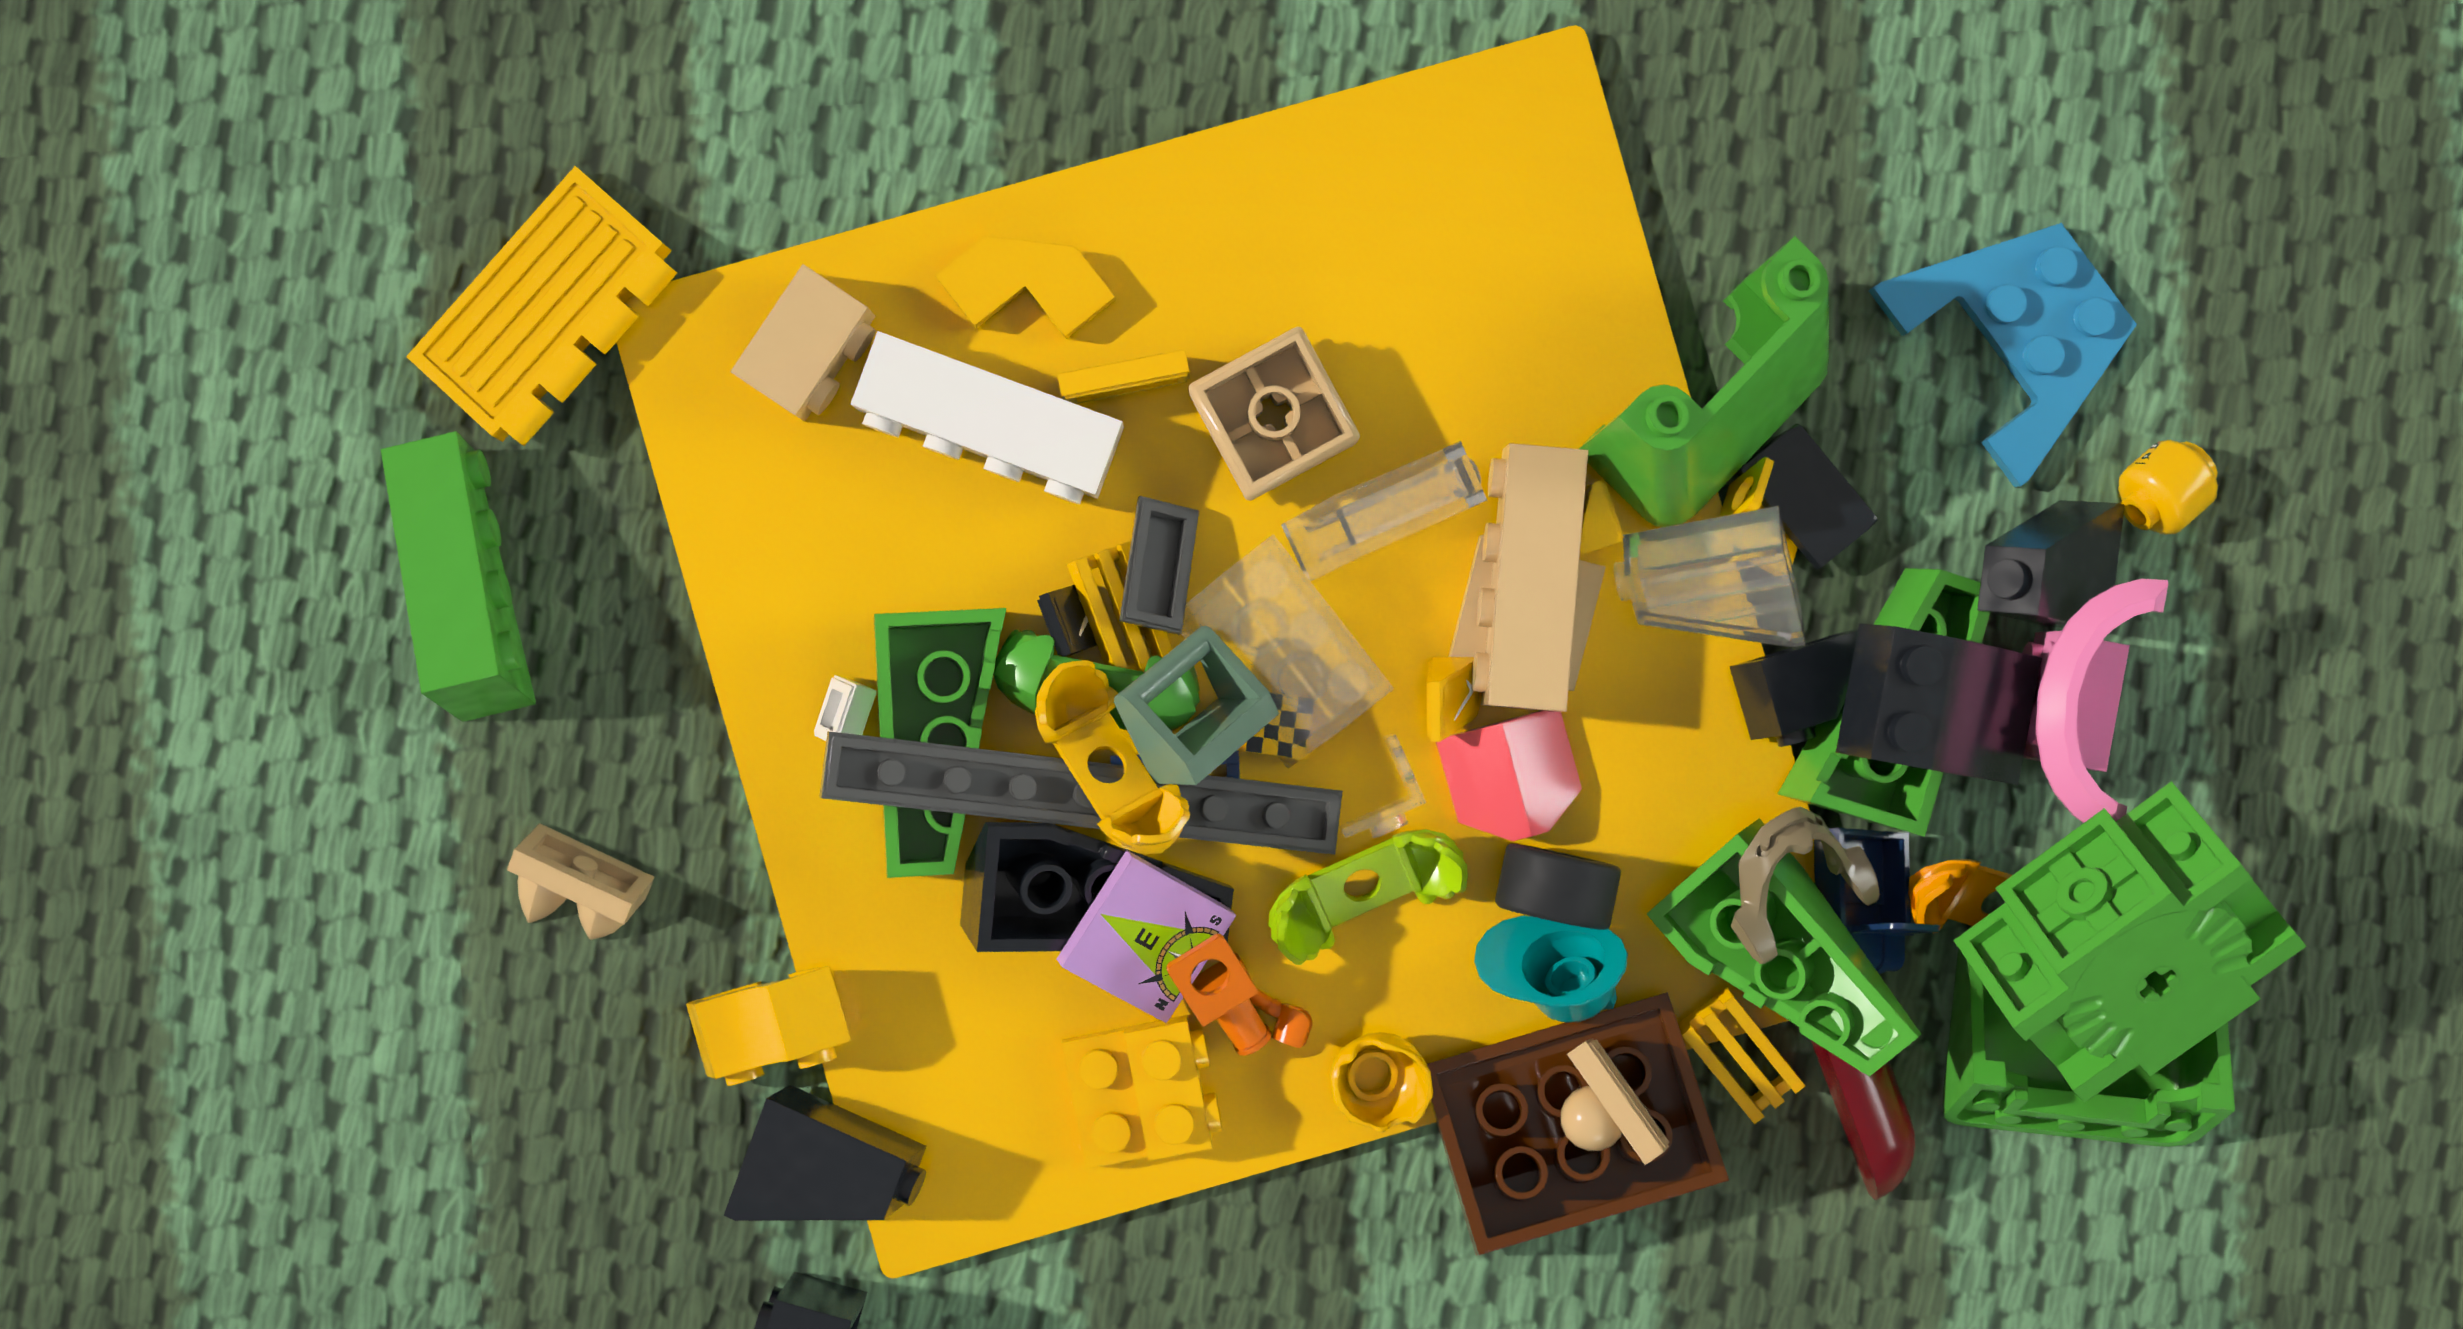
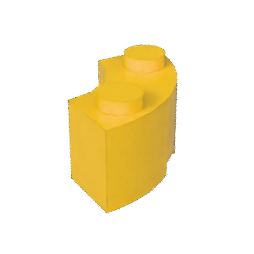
M830 966L788 974L789 978L766 984H762L759 981L686 1003L706 1075L714 1079L725 1077L727 1086H732L763 1076L762 1066L789 1062L797 1059L799 1069H803L837 1058L834 1047L851 1042L852 1040Z

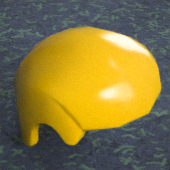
M1384 1032L1369 1033L1354 1039L1339 1051V1055L1334 1058L1329 1073L1334 1103L1347 1119L1368 1128L1373 1127L1381 1133L1394 1125L1406 1121L1413 1124L1418 1122L1423 1117L1433 1097L1431 1071L1412 1043L1396 1034Z

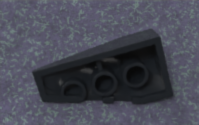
M985 822L965 864L960 926L977 952L1062 951L1127 849L1052 823ZM1130 851L1232 909L1234 889L1230 885ZM1229 928L1223 935L1227 943L1229 936Z

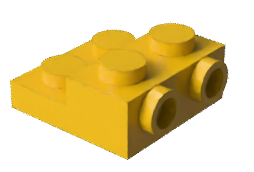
M1188 1015L1170 1018L1167 1023L1159 1020L1062 1040L1061 1045L1086 1169L1148 1157L1149 1161L1213 1149L1211 1133L1223 1130L1216 1093L1203 1094L1198 1069L1210 1067L1203 1029L1191 1031Z

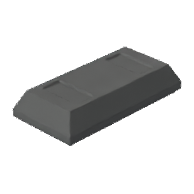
M1143 496L1138 497L1119 621L1177 635L1182 634L1199 510Z

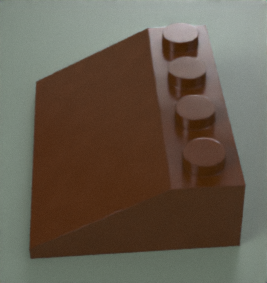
M1668 992L1599 1012L1594 1017L1581 1022L1562 1023L1427 1064L1431 1071L1433 1088L1431 1104L1476 1256L1729 1181ZM1589 1039L1598 1040L1669 1141V1147L1666 1151L1646 1165L1623 1133L1613 1146L1602 1151H1587L1575 1146L1563 1131L1561 1126V1110L1565 1100L1573 1091L1589 1086L1567 1054Z

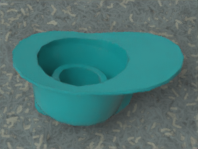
M1518 916L1503 920L1486 931L1476 946L1474 963L1480 979L1493 991L1510 998L1532 1002L1549 1018L1564 1023H1572L1594 1017L1603 1009L1610 1010L1614 1008L1617 1000L1615 987L1626 971L1628 954L1622 939L1609 929L1598 930L1532 916Z

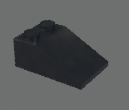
M1859 623L1836 753L2019 785L2042 658L1933 633L1896 626Z

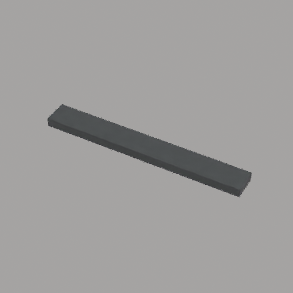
M827 731L820 798L1100 829L1097 823L1101 821V818L1062 758ZM1088 761L1090 773L1100 782L1114 783L1120 780L1124 774L1123 765ZM1208 775L1197 785H1178L1181 797L1188 801L1190 818L1183 827L1179 838L1335 855L1343 792L1341 790ZM1156 784V785H1157L1158 788H1160V787H1162V786H1164V785H1166V784Z

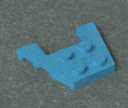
M2062 223L1882 281L1869 290L1872 297L1901 336L1909 333L1953 299L1957 300L2030 397L2031 404L2029 407L1981 442L2014 487H2020L2029 481L2137 325Z

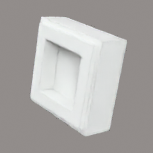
M834 675V678H831L814 729V736L826 741L827 731L862 735L877 691L856 681Z

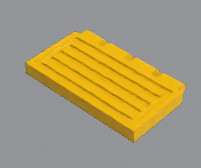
M574 166L406 357L492 437L503 442L510 435L521 445L525 446L554 413L541 398L549 392L563 403L597 365L583 352L591 343L606 355L637 320L639 315L626 302L635 295L646 306H649L675 277L677 272L664 261L672 250L586 174Z

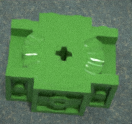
M2172 781L2117 821L2113 819L2105 808L1998 885L1995 889L2005 903L1953 940L2013 1029L2025 1041L2030 1039L2058 1068L2071 1089L2084 1103L2138 1065L2149 1076H2152L2259 1001L2261 998L2251 985L2306 947L2296 932L2256 885L2241 863Z

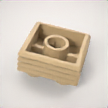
M1295 327L1189 385L1191 400L1244 498L1249 501L1354 446L1360 438V433L1301 327ZM1270 398L1276 406L1287 403L1291 411L1284 418L1286 428L1276 431L1272 424L1262 427L1258 423L1256 418L1263 412L1261 403L1263 400Z

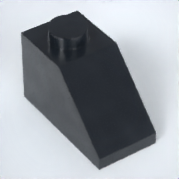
M1858 629L1829 635L1729 666L1751 740L1776 737L1778 747L1800 743L1816 737L1815 725L1838 718L1846 698Z

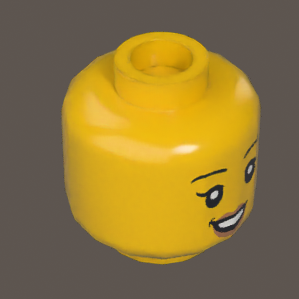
M2164 440L2155 443L2129 465L2119 477L2118 491L2122 500L2121 504L2125 505L2124 516L2132 525L2141 530L2150 529L2151 531L2166 535L2180 532L2217 498L2218 484L2215 463L2202 448L2194 443Z

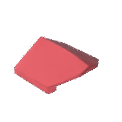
M1539 710L1448 736L1441 742H1436L1458 823L1510 841L1550 831L1582 790L1561 712Z

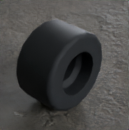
M1511 843L1505 850L1495 902L1500 908L1512 912L1579 927L1606 930L1611 924L1621 870L1618 866L1597 860Z

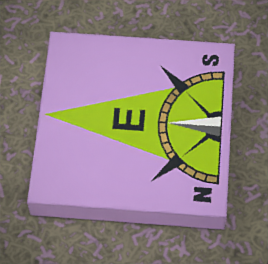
M1126 850L1056 960L1062 968L1167 1023L1183 999L1182 994L1167 972V964L1215 934L1224 935L1236 914L1224 904ZM1207 960L1200 962L1194 968L1191 974V983L1194 982Z

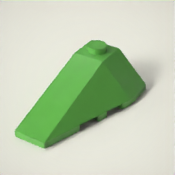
M1759 818L1735 835L1647 913V916L1689 964L1708 976L1711 973L1719 976L1743 991V998L1759 1008L1764 1006L1770 1008L1797 1025L1802 1035L1870 1077L1915 1041L1921 1033L1808 873L1791 853H1787L1776 865L1768 889L1767 919L1774 936L1778 955L1766 964H1760L1752 958L1731 927L1735 912L1741 908L1738 863L1760 828L1765 825Z

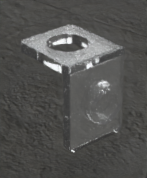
M1391 733L1383 738L1408 796L1342 824L1339 827L1345 838L1368 828L1373 838L1394 831L1408 823L1404 812L1426 803L1396 734Z

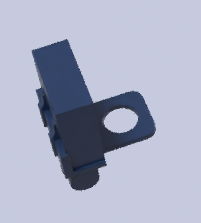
M1851 828L1829 829L1843 848L1848 849L1860 846L1863 849L1877 877L1880 895L1877 902L1867 906L1855 894L1841 874L1835 875L1830 872L1820 840H1814L1815 885L1879 974L1886 971H1898L1905 961V936L1940 932V925L1911 923V901L1908 894L1910 877L1909 833Z

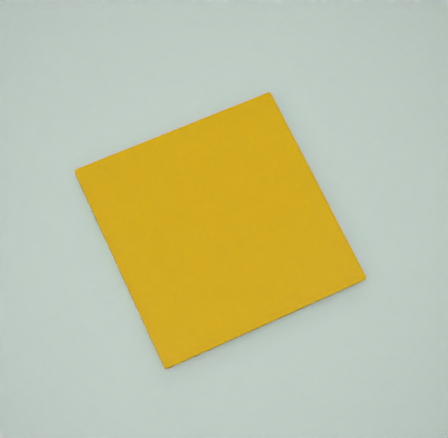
M1568 26L670 281L649 306H646L635 295L626 302L639 317L616 342L794 967L796 972L830 966L852 1040L851 1042L835 1046L837 1058L822 1063L833 1104L926 1145L919 1165L920 1168L926 1170V1176L921 1190L912 1205L907 1206L904 1204L885 1220H867L879 1265L886 1277L899 1278L1436 1123L1431 1101L1423 1117L1418 1122L1413 1124L1406 1121L1394 1125L1382 1133L1376 1131L1373 1127L1368 1128L1351 1122L1334 1103L1329 1073L1334 1058L1339 1055V1051L1354 1039L1369 1033L1384 1032L1400 1036L1412 1043L1426 1064L1564 1023L1549 1018L1532 1002L1510 998L1493 991L1480 979L1474 963L1476 946L1487 930L1503 920L1518 916H1528L1500 908L1495 902L1505 850L1511 843L1613 864L1620 868L1621 876L1611 924L1608 929L1622 939L1628 958L1626 971L1615 987L1617 1000L1614 1008L1668 992L1677 1022L1679 1023L1725 987H1728L1761 1029L1789 1021L1766 1006L1759 1008L1743 998V991L1714 973L1708 976L1689 964L1647 916V913L1735 835L1759 818L1766 824L1780 814L1796 807H1803L1809 810L1807 803L1778 795L1780 788L1795 764L1791 745L1778 747L1776 737L1750 739L1729 666L1762 657L1765 654L1734 546L1713 535L1722 509L1718 492L1695 516L1680 526L1667 529L1661 528L1646 521L1587 463L1585 487L1600 480L1603 483L1606 482L1624 538H1621L1622 542L1580 555L1579 560L1605 566L1606 568L1575 690H1568L1567 712H1561L1582 790L1550 831L1510 841L1458 823L1436 742H1431V737H1427L1428 661H1431L1432 657L1449 656L1478 538L1480 535H1484L1486 523H1496L1498 498L1488 497V477L1491 459H1502V449L1510 443L1579 449L1602 425H1607L1640 394L1653 386L1664 384L1674 386L1690 396L1585 30L1580 26ZM985 235L1070 245L1077 247L1115 295L1116 300L1066 339L1026 289L976 329L935 275ZM802 264L867 306L876 316L869 325L876 332L865 352L855 362L847 358L834 380L840 383L834 398L820 415L811 412L805 422L730 372ZM1295 327H1301L1360 433V438L1354 446L1249 501L1244 498L1191 400L1189 385ZM877 331L1061 399L1057 376L1060 373L1183 349L1186 351L1190 379H1187L1185 383L1077 404L1118 419L1124 425V430L1098 499L1084 494L1080 505L1044 492L1047 480L1023 472L1020 482H1016L984 470L987 458L963 450L960 459L957 460L923 447L926 435L902 427L899 438L867 427L862 424L866 413L858 411L851 405ZM1270 398L1261 402L1263 412L1256 418L1258 423L1262 427L1272 424L1276 431L1286 428L1284 418L1291 411L1287 403L1276 406ZM1139 496L1199 510L1182 634L1177 635L1166 632L1172 649L1201 626H1207L1220 637L1267 690L1317 696L1309 760L1245 752V743L1238 749L1240 779L1334 789L1343 792L1335 855L1179 837L1163 853L1144 855L1230 885L1234 889L1231 910L1236 914V917L1229 927V946L1243 961L1256 988L1281 1003L1305 1009L1311 1015L1313 1024L1307 1042L1301 1048L1281 1043L1271 1037L1260 1050L1241 1056L1234 1050L1231 1040L1218 1021L1214 1020L1202 1027L1183 997L1170 1018L1188 1015L1191 1031L1203 1029L1210 1067L1198 1070L1203 1094L1216 1093L1223 1129L1222 1131L1211 1133L1213 1149L1149 1161L1148 1157L1086 1169L1061 1042L1063 1039L1159 1021V1019L1062 968L1056 960L1061 951L977 952L960 926L965 864L985 822H1042L966 814L954 874L887 878L883 805L819 797L826 741L814 736V729L831 678H834V675L856 681L877 691L874 614L1006 608L997 655L1008 636L1016 629L1020 631L1031 630L1037 636H1051L1037 602L1040 599L1039 596L1074 585L1067 566L1072 561L1131 541L1137 500ZM1114 561L1124 587L1125 581L1117 561ZM1097 567L1091 570L1126 664L1130 665L1134 663L1121 626L1118 625L1111 606V599L1100 570ZM1138 626L1143 637L1144 643L1146 645L1147 651L1149 653V656L1151 657L1153 655L1151 653L1142 626ZM1054 646V655H1058ZM1098 646L1068 656V658L1104 664ZM1201 661L1194 665L1200 691L1198 693L1200 702L1195 708L1196 712L1189 721L1173 730L1174 734L1179 732L1218 699ZM993 676L979 749L1062 758L1052 742L1047 744L1043 740L1037 726L1036 715L1013 704L998 689ZM1479 692V712L1477 717L1453 734L1539 710L1481 705L1482 692ZM877 693L862 735L880 737ZM1121 729L1135 753L1139 754L1128 731ZM1097 750L1089 756L1088 761L1111 764L1110 756L1117 754L1109 750ZM1220 764L1209 775L1227 777L1226 764ZM1055 824L1120 847L1106 836L1101 829ZM1427 829L1444 833L1463 852V860L1467 864L1468 870L1467 888L1464 892L1455 893L1450 899L1437 897L1431 904H1424L1420 902L1414 891L1347 920L1332 927L1335 938L1334 945L1330 949H1320L1318 956L1314 960H1306L1302 965L1294 964L1278 949V944L1271 938V928L1268 926L1269 911L1278 896L1291 883L1305 874L1308 876L1393 838L1395 834L1411 830ZM1813 839L1812 850L1809 853H1790L1802 865L1815 883ZM1368 869L1356 871L1347 878L1344 884V892L1350 896H1364L1376 887L1379 876L1376 872ZM1215 959L1207 960L1199 974L1219 961ZM1254 1006L1262 1021L1268 1025L1273 1033L1277 1018L1265 1014V1012ZM1728 1009L1717 1015L1733 1036L1746 1033ZM1706 1024L1697 1030L1707 1044L1719 1041ZM1683 1037L1686 1050L1692 1049L1690 1044Z

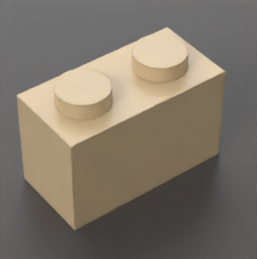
M802 264L730 372L805 422L811 412L820 415L834 398L840 386V383L834 380L847 358L855 362L865 352L876 332L874 328L869 326L876 316L867 306Z

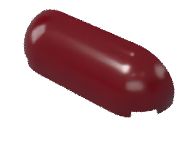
M1811 1040L1867 1191L1874 1200H1878L1893 1191L1902 1182L1910 1169L1915 1153L1913 1124L1891 1063L1888 1061L1869 1077Z

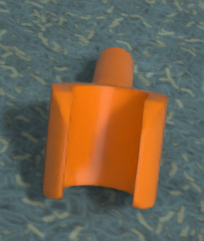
M1257 988L1259 993L1251 997L1250 1001L1254 1006L1265 1012V1014L1277 1018L1271 1037L1296 1048L1303 1047L1307 1042L1313 1024L1309 1012L1291 1004L1281 1003Z

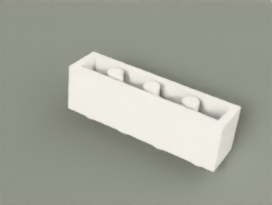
M879 331L876 333L851 401V405L854 408L866 413L862 424L897 438H899L902 427L926 435L923 447L957 460L960 459L963 450L987 458L984 470L1016 482H1020L1023 472L1047 480L1044 492L1079 505L1084 494L1098 499L1124 430L1123 422L1118 419Z

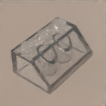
M1274 534L1186 603L1182 627L1183 637L1186 639L1201 626L1211 628L1270 692L1279 714L1262 729L1285 756L1277 757L1287 769L1336 735L1394 689Z

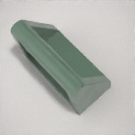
M1207 626L1198 628L1114 698L1115 706L1155 784L1197 785L1279 714L1272 696L1266 687L1220 637ZM1201 661L1218 699L1179 732L1174 734L1147 704Z

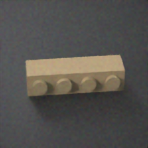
M1510 443L1502 449V459H1491L1488 477V497L1498 498L1496 523H1486L1482 558L1483 562H1493L1491 588L1481 587L1477 608V626L1487 627L1485 653H1475L1472 668V691L1482 692L1481 705L1567 712L1588 450Z

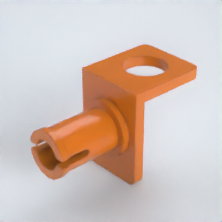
M1222 934L1211 936L1167 964L1166 969L1169 976L1202 1027L1217 1020L1231 1040L1234 1050L1241 1056L1252 1054L1267 1044L1272 1036V1032L1268 1025L1262 1021L1250 1001V998L1259 992L1243 961L1237 953L1232 951ZM1210 959L1219 961L1198 974L1194 982L1191 983V974L1200 962Z

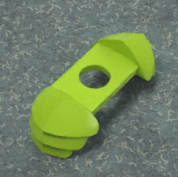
M1427 829L1411 830L1395 834L1393 838L1308 876L1305 874L1291 883L1278 896L1269 911L1268 926L1271 928V938L1278 944V949L1294 964L1302 965L1306 960H1314L1318 956L1320 949H1330L1334 945L1335 938L1332 927L1412 891H1414L1420 902L1424 904H1431L1437 897L1450 899L1455 893L1464 892L1467 888L1468 870L1467 864L1463 860V852L1444 833ZM1368 869L1378 874V883L1370 893L1355 897L1344 892V884L1347 878L1354 872Z

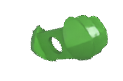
M1016 629L1008 636L996 657L993 676L998 689L1013 704L1036 715L1037 694L1043 681L1059 664L1081 660L1054 655L1055 642L1053 637L1049 635L1037 636L1031 630L1020 631ZM1160 656L1149 658L1144 672L1162 658ZM1093 662L1095 669L1101 670L1106 674L1109 687H1112L1118 693L1144 673L1142 671ZM1195 666L1147 704L1171 731L1186 724L1196 712L1195 708L1200 702L1198 693L1200 689ZM1115 707L1110 711V714L1120 729L1127 730Z

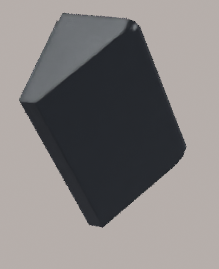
M1799 424L1793 425L1774 438L1736 472L1740 477L1765 456L1774 461L1761 504L1816 570L1822 568L1852 544L1878 520L1863 499Z

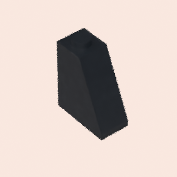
M2059 500L1985 545L1977 610L2040 625L2064 628L2067 621L2088 600L2115 585L2125 505L2108 502Z
M789 1085L766 1098L724 1216L734 1221L885 1220L904 1204L907 1206L912 1205L918 1196L926 1176V1170L919 1167L926 1145Z

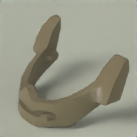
M1803 807L1788 810L1762 826L1738 863L1741 908L1735 912L1731 927L1752 958L1760 964H1766L1778 955L1774 936L1767 919V897L1769 883L1775 867L1787 853H1809L1813 846L1812 840H1820L1830 872L1835 875L1841 874L1855 894L1867 906L1877 902L1880 893L1877 877L1863 849L1860 846L1848 849L1843 848L1828 829L1821 816Z

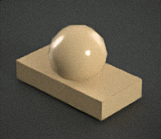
M1589 1039L1567 1054L1589 1086L1573 1091L1563 1104L1561 1126L1566 1137L1575 1146L1584 1150L1602 1151L1613 1146L1623 1133L1645 1165L1665 1152L1669 1147L1668 1139L1598 1040Z

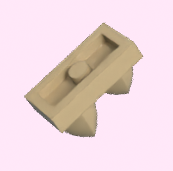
M540 823L514 849L507 871L518 875L519 900L528 923H533L547 917L561 906L567 898L577 903L580 922L590 940L605 937L623 926L644 902L655 878Z

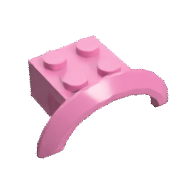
M2137 579L2114 585L2088 600L2067 621L2062 631L2036 632L2034 643L2028 642L2022 653L2042 658L2023 758L2041 761L2042 769L2054 794L2068 811L2082 823L2104 808L2117 821L2126 815L2128 807L2118 803L2103 792L2087 771L2107 772L2130 645L2104 641V638L2113 629L2134 616L2148 612L2163 613L2168 580Z

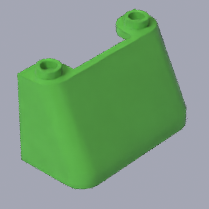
M1796 236L1749 274L1723 300L1731 310L1734 308L1736 316L1735 332L1724 345L1745 365L1703 408L1677 387L1665 384L1653 386L1640 394L1607 425H1602L1579 448L1588 450L1587 463L1646 521L1654 526L1666 529L1677 527L1695 516L1815 391L1827 375L1829 365V280L1822 263Z
M1958 949L1943 1088L1944 1118L1956 1125L2149 1146L2171 1147L2191 1144L2235 1112L2228 1022L2152 1076H2149L2138 1065L2084 1103L2071 1089L2058 1068L2030 1039L2025 1041L2013 1029L1960 949Z

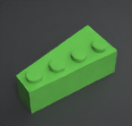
M457 431L380 449L421 694L462 722L535 705L536 700L513 609L511 589L505 575L499 546H501V532L494 512L489 509L485 488L490 487L491 476L483 452L480 449L474 450Z
M1905 568L1873 625L1896 626L1982 644L1990 613L1977 610L1981 582L1942 569ZM1844 705L1838 718L1816 725L1814 728L1816 737L1806 742L1780 788L1778 795L1883 827L1925 837L1944 772L1836 753Z
M1006 608L874 614L880 737L979 749ZM883 805L887 878L954 874L966 814Z

